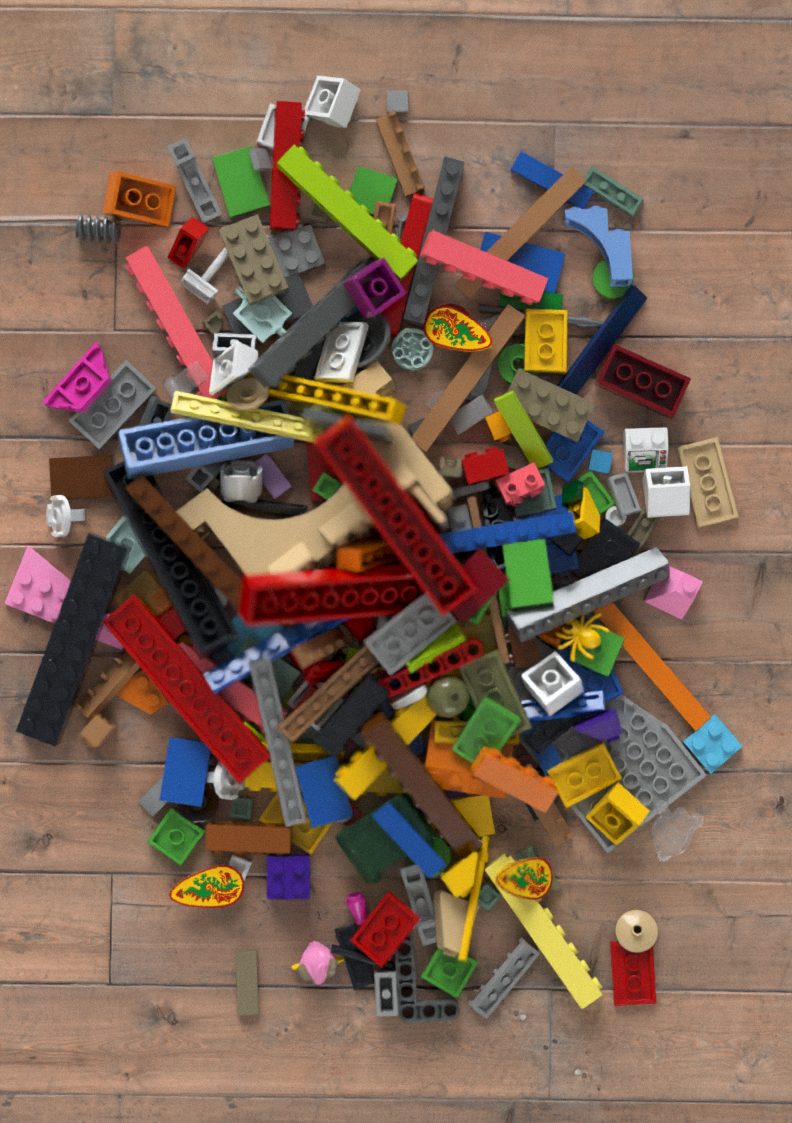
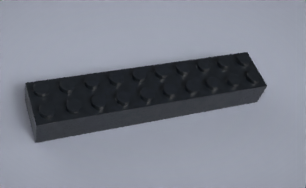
M124 461L104 470L105 482L200 660L237 642L239 634L209 578L125 489L136 478L128 480ZM145 476L144 478L166 500L154 476Z
M88 533L16 732L52 746H57L61 743L74 708V703L78 697L103 629V621L107 618L132 547L96 533Z

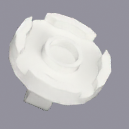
M63 495L50 497L52 503L47 504V525L53 528L52 536L65 537L69 533L71 521L86 520V511L84 509L70 510L69 503Z
M221 762L218 763L215 772L207 771L206 782L214 783L215 791L220 798L233 800L239 797L237 794L239 790L244 789L245 780L239 784Z

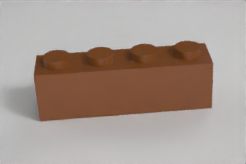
M209 821L206 824V850H211L213 854L232 851V854L236 855L253 852L254 855L259 856L266 855V853H274L275 856H286L293 849V825L286 827L285 824L227 821Z

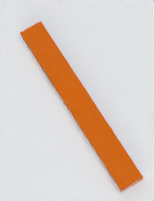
M613 602L592 611L594 615L601 613L598 619L605 628L625 638L622 643L623 649L694 731H697L711 718Z

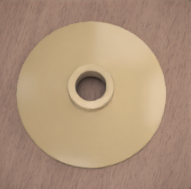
M256 378L242 379L229 388L227 400L230 406L235 409H254L266 401L269 389L268 387L264 388Z
M631 910L619 918L615 933L618 942L623 948L638 953L644 952L653 946L657 939L658 928L655 920L648 913L641 910ZM636 926L640 927L641 933L636 934L633 928Z

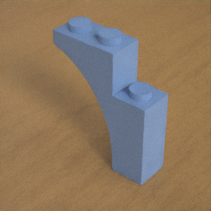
M593 206L589 209L572 207L565 210L564 225L585 234L601 251L607 264L610 287L631 286L633 273L630 231L615 229L609 232L607 208Z

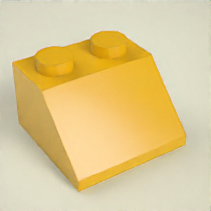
M617 783L598 801L585 818L615 845H618L641 825L649 810L620 783Z
M476 850L465 858L458 859L440 874L456 898L458 896L463 898L472 891L471 887L474 885L478 858Z

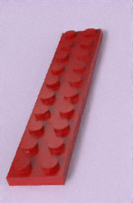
M133 594L103 621L115 638L239 784L271 757L266 747L250 728L244 724V721L219 692L214 694L204 674L136 594Z

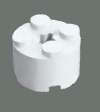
M233 460L231 465L226 466V463L222 464L220 467V493L224 496V500L227 502L245 500L248 503L256 502L257 497L262 494V466L259 464V467H257L255 462L250 460Z

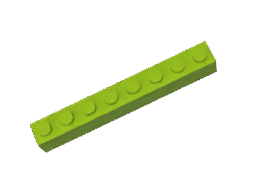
M294 144L277 162V168L375 260L384 257L400 282L417 264L416 253L410 248H404L400 244L402 241L397 235L388 233L385 230V224L381 220L372 218L370 216L371 212L363 204L360 206L354 201L356 198L350 191H344L340 188V183L332 175L329 177L324 173L325 169L319 162H313L308 158L309 153L300 146L298 148Z

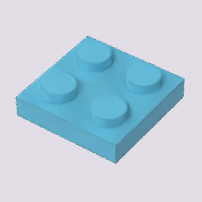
M715 714L683 741L710 774L743 747Z

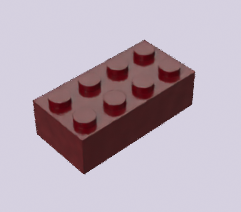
M614 344L595 385L672 419L676 414L691 378Z

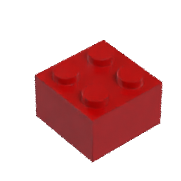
M497 446L485 449L484 454L478 455L477 452L466 454L465 459L461 461L468 486L483 481L499 479L509 474L503 449L498 450Z

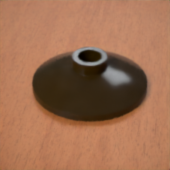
M205 782L202 807L177 803V806L182 816L187 820L197 823L205 822L217 812L219 796L214 786Z

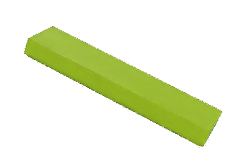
M511 391L495 398V405L529 463H535L537 469L553 463L551 454L515 392Z

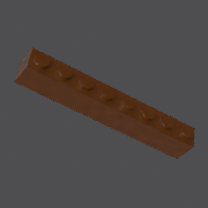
M140 474L125 489L239 610L242 581Z
M380 712L361 726L363 731L361 737L368 746L372 744L376 749L374 751L376 757L381 762L384 760L388 766L386 768L393 778L395 776L398 777L402 790L405 793L409 792L413 796L411 798L413 804L417 809L421 807L424 810L423 816L429 824H435L437 827L435 829L436 833L442 840L446 838L449 842L447 846L454 855L458 854L463 859L483 845L475 830L383 712Z

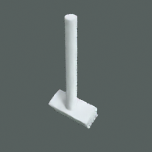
M224 247L202 277L188 269L180 283L195 296H198L199 299L206 302L207 305L211 300L215 299L218 292L208 282L229 256L226 247Z

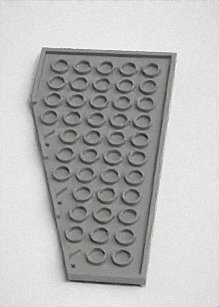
M501 617L503 632H507V627H509L508 619ZM491 622L474 637L482 642V655L498 649L493 622ZM536 639L541 662L555 652V650ZM470 644L467 650L470 653H476L479 651V647L476 644ZM506 644L508 653H510V644ZM454 652L452 654L456 661L460 659L457 653ZM506 663L505 667L520 700L535 699L525 688L521 676L535 665L514 669V665ZM623 695L604 703L605 711L609 709L616 711L623 733L619 734L620 738L610 743L607 740L603 741L622 779L571 806L607 853L618 845H615L585 816L613 786L620 783L649 810L641 825L625 838L627 839L707 776L668 725ZM597 714L585 715L578 722H581ZM572 726L556 739L553 745L563 762L602 740L579 732ZM519 733V741L539 765L528 741L525 739L524 733Z

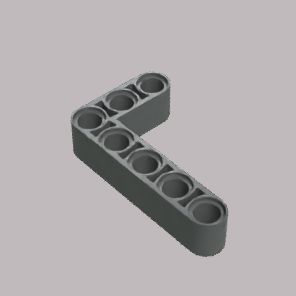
M412 931L403 942L409 944L410 950L407 953H401L399 949L395 952L399 1018L405 1023L455 1020L460 1014L459 1004L455 999L417 1000ZM408 964L412 969L409 974H402L399 970L400 967ZM407 985L413 991L410 995H403L401 988ZM452 1004L456 1007V1011L453 1014H447L444 1008ZM426 1006H432L435 1008V1012L432 1015H426L423 1009ZM405 1007H411L414 1013L407 1017L402 1014V1010Z

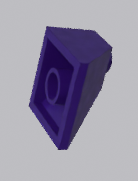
M614 709L606 710L605 713H599L573 725L575 730L602 741L607 740L608 743L619 739V734L623 733Z

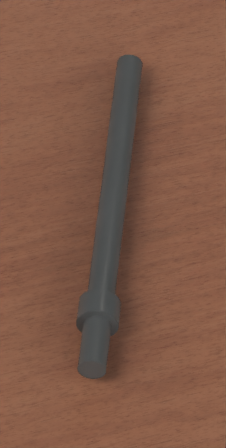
M479 304L478 312L501 315L506 307ZM516 309L520 313L525 315V310ZM568 316L567 324L575 325L581 329H586V327L599 329L604 321L587 319L586 316Z

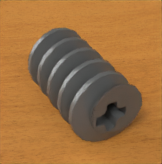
M79 214L76 223V239L79 235L80 240L84 241L88 236V240L92 242L96 236L98 243H101L103 238L106 244H109L111 240H113L115 245L119 243L121 223L117 224L116 218L113 217L111 223H108L106 216L103 222H100L98 215L92 221L91 215L88 214L86 220H84L83 215Z

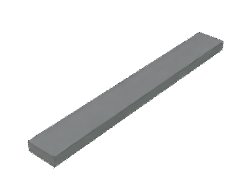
M269 657L249 662L267 747L271 755L270 760L285 826L288 827L307 822L289 740L277 728L284 721L271 659Z

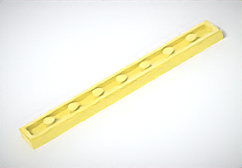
M175 391L171 407V413L308 442H313V440L327 431V429L309 425L302 417L259 408L238 410L225 401Z

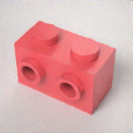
M531 463L497 479L496 487L506 507L510 505L516 507L524 502L523 499L529 496L535 498L543 493L542 490L545 489V483L535 463Z

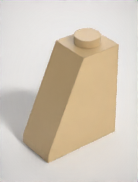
M437 891L433 896L437 948L444 950L443 954L455 957L459 955L469 902L458 897L456 898L444 891Z

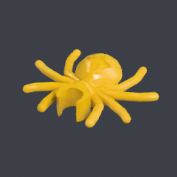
M601 613L591 617L585 624L584 615L580 616V623L577 619L566 623L572 626L571 630H566L562 627L565 635L559 632L556 633L558 637L570 640L558 646V649H563L573 643L571 651L572 662L575 661L577 643L578 649L584 656L594 659V656L588 654L583 648L593 649L599 646L601 642L600 635L593 629L609 632V629L603 626L589 625L596 618L600 617Z

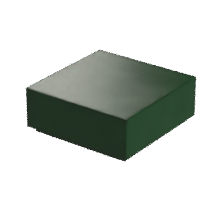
M580 480L562 488V505L565 507L583 500V482Z

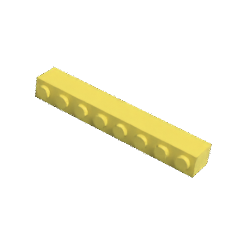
M504 853L486 865L484 869L495 884V875L505 866L514 863L515 860L511 855L507 857ZM496 885L581 1009L602 996L603 994L600 991L603 988L596 977L593 979L588 974L590 968L584 959L582 961L578 960L576 954L579 952L572 942L567 944L563 938L566 934L561 926L555 927L551 921L554 916L547 907L543 909L539 904L542 899L531 900L513 896L504 892Z

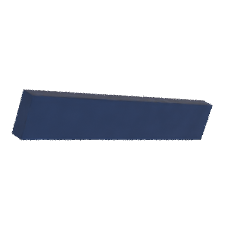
M631 285L559 382L558 386L573 394H578L647 300V297L636 286Z

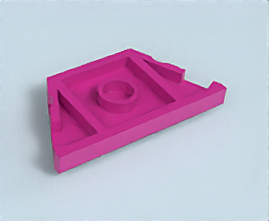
M95 342L42 401L47 407L84 413L108 387L112 380L101 346Z

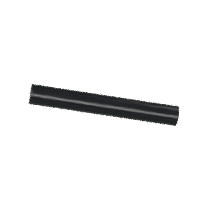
M332 944L331 953L378 966L364 953ZM388 961L384 969L391 970L393 962Z

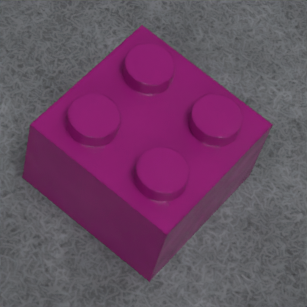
M384 257L373 261L342 283L365 319L376 316L406 294V291Z

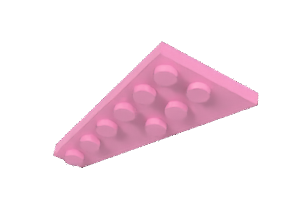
M28 545L4 604L56 623L71 580ZM104 624L98 641L123 650L121 643Z

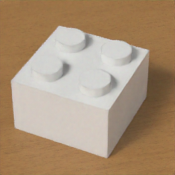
M556 651L521 675L525 688L550 716L584 692L580 678Z

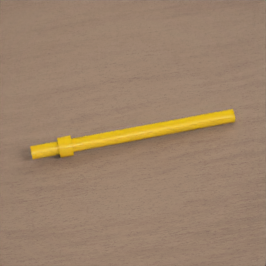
M482 836L481 842L483 845L477 851L478 858L474 885L472 886L458 957L460 961L467 960L484 867L489 857L487 851L490 837Z

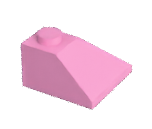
M669 567L670 577L651 585L644 602L682 620L694 601L703 581Z

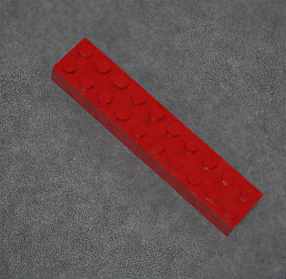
M345 416L313 440V443L443 616L477 591L472 581L350 416Z
M404 564L376 566L361 572L344 569H325L242 575L238 615L247 626L398 614L424 591Z

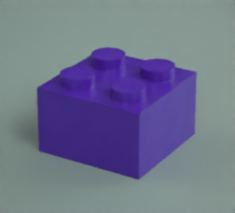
M268 854L267 899H310V854H287L286 856Z

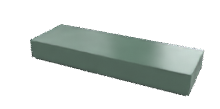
M593 166L590 167L584 177L587 181L583 186L594 191V194L633 218L644 200Z

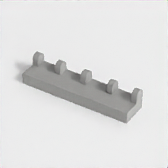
M522 937L518 940L520 944L512 953L508 952L506 954L508 958L499 969L495 968L493 970L495 974L485 986L483 984L480 986L481 991L475 999H470L467 1002L486 1019L540 955V952Z

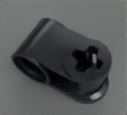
M577 533L547 537L569 556H572L583 541V538Z

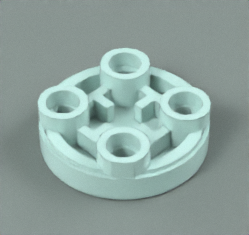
M406 328L398 333L393 340V359L403 369L419 370L425 367L432 358L433 343L427 339L424 331L420 329Z

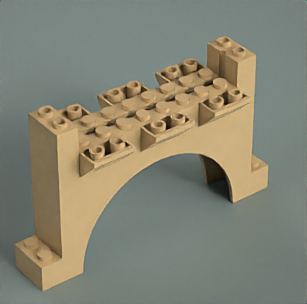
M378 361L356 375L353 383L343 385L347 389L391 398L395 394L394 391H396L393 380ZM358 417V421L386 427L392 435L391 445L367 440L416 507L418 504L413 490L417 486L423 490L439 510L445 511L453 505L452 501L455 498L452 490L402 426ZM345 484L342 485L334 496L318 508L289 519L263 520L240 514L218 500L208 488L176 511L202 539H205L210 534V530H213L246 575L323 570L325 566L329 568L337 561L338 547L370 538L375 535L373 530L377 528ZM283 623V624L287 627V626H289V625H293L294 623Z

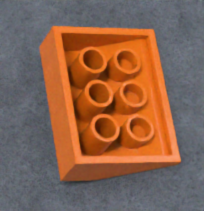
M433 719L431 721L425 768L439 786L444 790L506 799V792L472 774V763L451 750L454 744L434 743V722L443 720ZM504 745L501 750L502 756L506 758L512 757L514 745Z

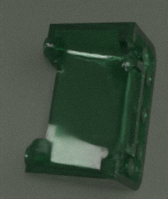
M403 792L387 801L396 808L431 847L435 845V841L439 838L431 824L423 816L422 809H417L411 800L413 796L411 794ZM386 803L335 836L339 846L365 883H371V885L382 879L383 870L407 856L405 851L373 818V814Z

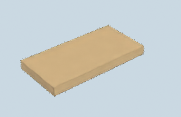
M718 437L677 447L681 467L687 466L690 502L697 528L739 518Z
M417 486L413 490V494L419 508L441 534L451 532L446 517L423 490Z

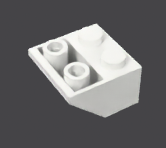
M687 466L646 469L642 478L647 518L689 515L690 481Z

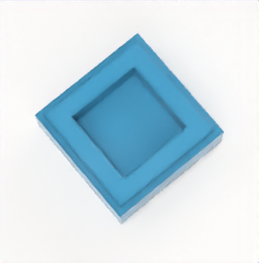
M592 449L588 470L609 474L613 453Z

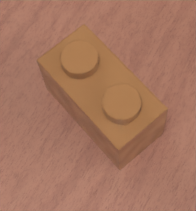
M102 713L96 714L80 733L83 736L81 740L90 748L92 746L99 747L118 726Z

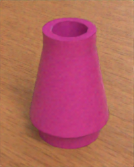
M354 892L346 896V905L354 917L356 925H362L368 918L366 896H363L362 892Z

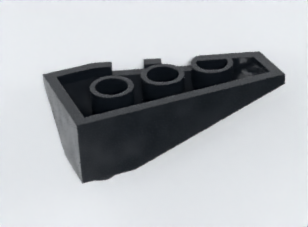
M496 486L482 492L485 526L518 521L512 506L506 507ZM503 546L488 547V557L502 572H506Z

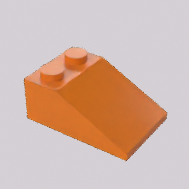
M120 171L110 172L102 214L169 227L176 186Z

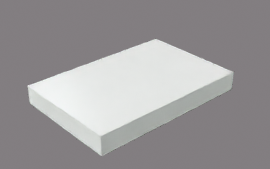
M339 322L340 325L335 330L327 332L314 377L317 382L353 383L369 327L368 324L365 322Z

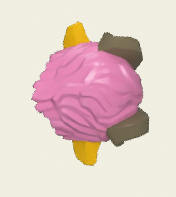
M313 940L302 954L300 963L294 964L292 969L298 970L303 980L313 981L314 984L320 985L327 978L335 975L336 965L344 961V958L342 956H334L330 949L320 944V942Z

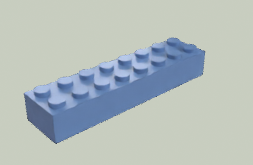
M285 400L263 403L256 407L289 415ZM193 417L119 431V446L128 480L137 478L140 474L145 477L293 448L295 440L294 438Z

